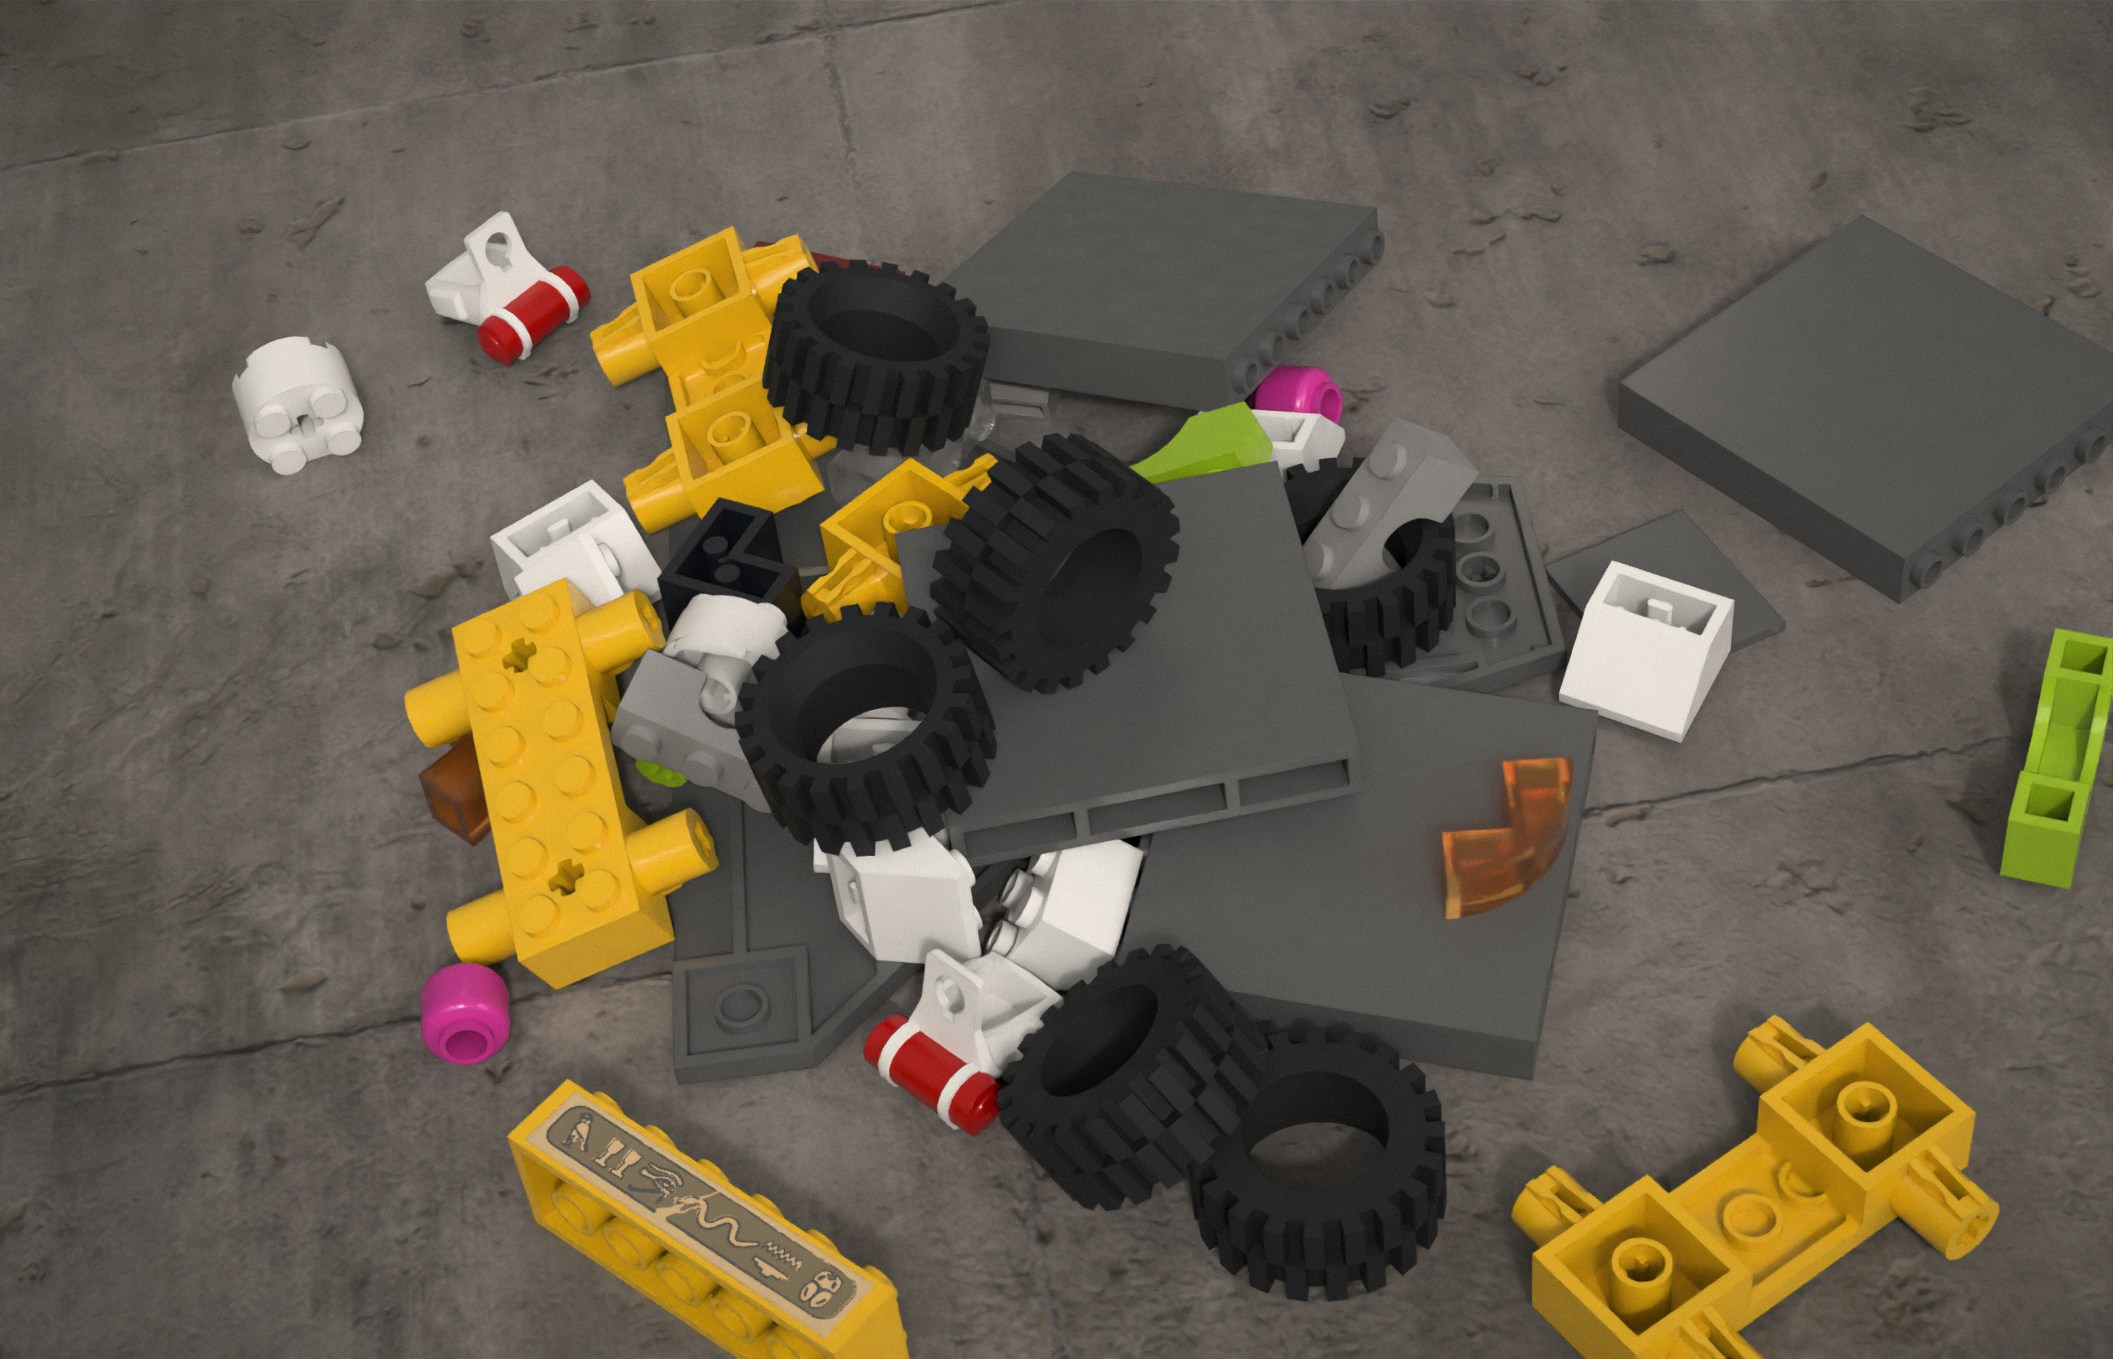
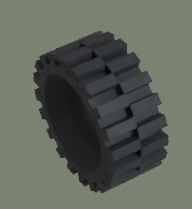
M850 259L848 268H841L835 260L822 262L819 273L808 266L798 271L796 280L788 278L782 286L781 293L778 294L762 376L763 388L769 389L767 399L773 408L784 406L782 417L793 426L806 422L808 424L806 434L819 441L826 435L838 438L837 448L853 452L854 445L860 444L869 446V455L883 457L887 456L888 448H898L902 457L918 456L920 445L923 444L928 450L935 452L945 447L946 439L955 443L961 438L964 428H969L990 345L991 334H987L988 323L985 317L975 316L977 306L969 298L956 301L957 289L945 282L936 287L928 284L930 275L915 269L911 276L897 273V264L882 262L881 269L868 268L866 260Z
M1058 433L1044 435L1041 449L1029 441L1015 449L1016 462L1009 466L1000 459L988 469L987 473L991 479L990 484L983 491H980L973 485L962 499L970 508L962 520L950 518L943 534L952 542L949 549L936 551L932 568L943 575V577L930 583V598L940 604L933 610L936 618H941L950 625L956 639L961 638L963 644L1018 688L1029 693L1036 689L1042 695L1055 694L1059 683L1068 690L1083 683L1084 670L1088 669L1097 676L1110 666L1108 654L1114 648L1124 653L1136 639L1130 632L1139 620L1148 625L1157 611L1150 602L1155 593L1167 592L1172 576L1164 571V567L1178 560L1180 545L1170 539L1180 532L1179 518L1170 512L1175 507L1171 499L1161 492V489L1092 440L1089 441L1082 435L1070 433L1068 439H1065ZM1070 554L1065 564L1055 575V577L1050 581L1051 577L1053 576L1057 568L1060 566L1063 560Z
M1336 457L1319 459L1320 470L1308 473L1303 463L1287 468V481L1284 482V486L1302 546L1365 458L1354 457L1352 468H1337ZM1452 514L1448 515L1443 523L1426 518L1408 521L1389 536L1384 546L1402 568L1394 576L1382 582L1356 589L1330 590L1314 587L1339 672L1350 674V670L1365 668L1368 677L1385 676L1386 662L1394 660L1402 670L1416 662V646L1429 653L1439 644V629L1449 630L1453 621V607H1456L1455 524Z
M876 602L873 615L863 616L859 604L840 607L842 620L830 624L826 623L823 614L806 620L805 622L810 633L797 639L788 631L775 641L780 655L775 660L761 655L751 668L758 684L743 683L738 695V700L744 710L735 712V728L740 737L738 742L774 818L782 829L788 826L793 839L805 846H808L816 838L823 853L839 856L844 843L850 842L856 857L875 856L876 842L887 839L893 852L912 846L907 833L920 827L924 828L930 838L946 828L940 815L946 809L950 808L961 816L973 803L967 785L984 788L991 774L985 759L996 758L997 742L992 732L996 730L993 716L968 651L961 638L956 639L951 626L941 618H938L931 625L926 610L910 606L903 618H900L894 602ZM887 707H904L926 714L919 726L897 745L876 756L843 764H822L816 762L819 751L829 736L844 723L860 714Z
M1157 944L1151 955L1143 947L1130 951L1127 954L1124 965L1119 966L1112 959L1097 968V979L1087 985L1082 979L1067 990L1071 998L1060 1009L1052 1004L1039 1018L1045 1025L1038 1034H1026L1017 1047L1024 1055L1023 1058L1008 1063L1003 1075L1004 1080L1010 1086L998 1092L997 1104L1004 1110L998 1114L1001 1124L1063 1191L1083 1208L1094 1210L1099 1203L1105 1211L1120 1210L1126 1196L1137 1205L1151 1199L1155 1184L1161 1182L1167 1189L1171 1188L1184 1179L1182 1168L1190 1161L1195 1159L1201 1166L1215 1153L1209 1144L1219 1133L1226 1136L1232 1134L1241 1122L1234 1112L1238 1106L1252 1105L1259 1091L1251 1079L1265 1075L1267 1060L1260 1053L1267 1049L1264 1035L1259 1031V1026L1189 949L1179 946L1175 951L1170 944Z
M1306 1028L1307 1042L1290 1044L1287 1031L1267 1035L1269 1051L1262 1053L1267 1060L1265 1075L1251 1079L1259 1091L1252 1105L1238 1106L1234 1112L1241 1120L1239 1125L1230 1136L1219 1133L1209 1144L1215 1153L1201 1166L1195 1159L1188 1163L1195 1220L1199 1219L1200 1236L1208 1250L1219 1247L1220 1265L1233 1276L1245 1265H1248L1250 1286L1268 1294L1275 1280L1286 1282L1287 1299L1308 1302L1309 1286H1327L1328 1302L1348 1299L1347 1283L1361 1280L1369 1294L1386 1286L1385 1267L1391 1264L1403 1276L1417 1264L1416 1244L1429 1250L1438 1236L1437 1218L1444 1219L1447 1203L1445 1121H1442L1441 1103L1435 1089L1426 1092L1425 1074L1418 1066L1412 1062L1400 1071L1399 1051L1384 1042L1372 1054L1365 1051L1364 1034L1346 1030L1342 1044L1327 1042L1326 1028ZM1312 1122L1337 1123L1357 1128L1377 1138L1385 1149L1379 1161L1362 1177L1344 1186L1327 1190H1300L1281 1185L1263 1175L1248 1158L1253 1147L1272 1133L1294 1125Z

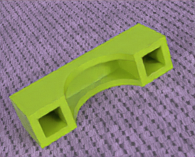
M1243 401L1189 417L1178 434L1166 446L1149 458L1129 467L1152 484L1270 462L1273 444L1246 402Z
M2055 628L2044 672L2024 771L2020 770L2008 818L2000 870L2001 876L2065 889L2071 888L2113 703V638Z

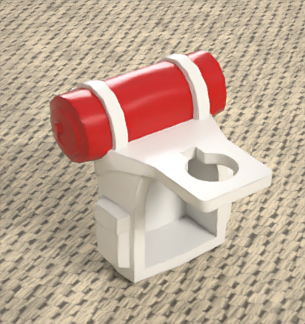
M504 211L498 212L467 235L464 239L467 251L425 282L428 296L435 312L455 320L478 325L477 337L481 348L493 361L501 362L505 367H508L516 359H526L531 354V349L565 322L569 324L577 319L579 310L585 307L591 298L589 287L574 270L559 265L547 271L527 251L511 215ZM499 232L505 237L507 244L488 243L487 241L491 235Z
M936 948L926 955L922 997L910 1018L899 1013L893 1014L877 1025L867 1038L863 1050L864 1059L878 1069L880 1076L886 1079L888 1083L894 1087L902 1088L937 1113L939 1118L954 1130L962 1129L967 1134L976 1137L995 1121L1002 1110L997 1104L998 1092L1004 1088L996 1080L1004 1075L1008 1063L1023 1058L1024 1055L1017 1049L1027 1033L1038 1034L1045 1025L1039 1018L1052 1004L1060 1009L1064 1005V998L1032 973L995 951L981 958H972L960 964Z

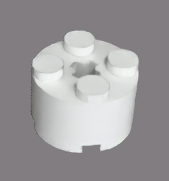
M287 337L261 346L246 359L248 367L240 378H238L236 373L232 382L233 395L253 451L262 460L270 463L273 470L281 475L297 473L304 468L307 461L329 454L338 456L348 455L354 452L361 444L360 431L363 426L364 413L346 362L335 346L326 343L327 348L311 345L309 337Z
M699 594L692 598L679 616L666 641L665 648L660 653L708 674L699 701L701 709L709 720L716 725L736 730L735 712L744 711L738 700L742 684H758L751 668L761 655L773 660L780 655L775 641L788 632L786 628L787 619L779 608L769 603L756 604L735 596Z

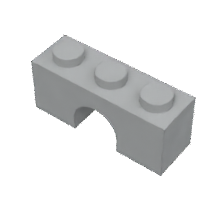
M1397 417L1394 418L1302 546L1314 587L1330 590L1362 588L1382 582L1402 570L1384 546L1389 536L1398 527L1414 519L1426 518L1443 523L1479 474L1448 435Z
M647 648L618 706L610 732L612 745L622 748L633 758L642 761H652L678 772L696 785L713 787L741 799L757 811L772 813L738 742L740 737L737 730L716 725L706 717L701 709L699 701L708 674Z

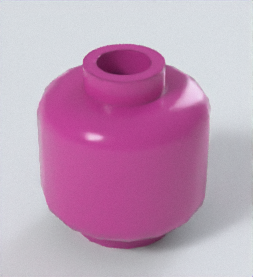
M1279 365L1255 388L1250 397V409L1321 414L1335 424H1338L1342 414L1343 400L1341 391L1334 384L1331 376L1319 367Z
M476 963L450 965L431 975L421 990L420 998L421 1036L427 1049L439 1059L458 1065L480 1063L501 1051L509 1039L511 1026L509 992L503 978L491 968Z

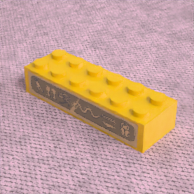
M567 1079L507 1135L533 1216L538 1224L737 1359H910L906 1344L907 1334L902 1326L897 1303L898 1292L886 1275L875 1267L866 1265L860 1268L840 1255L836 1246L819 1231L809 1229L805 1232L786 1220L777 1206L765 1196L753 1194L750 1197L730 1184L726 1175L712 1162L706 1159H700L696 1162L679 1151L672 1140L656 1126L647 1125L644 1128L626 1117L618 1104L605 1093L596 1091L592 1095Z

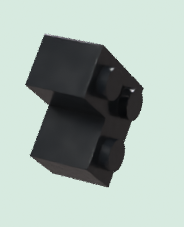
M719 497L657 578L670 633L683 610L688 606L692 598L699 594L735 596L756 604H772L784 613L787 619L786 628L796 638L807 625L805 622L807 618L801 607L803 591L797 567L783 563L773 511Z

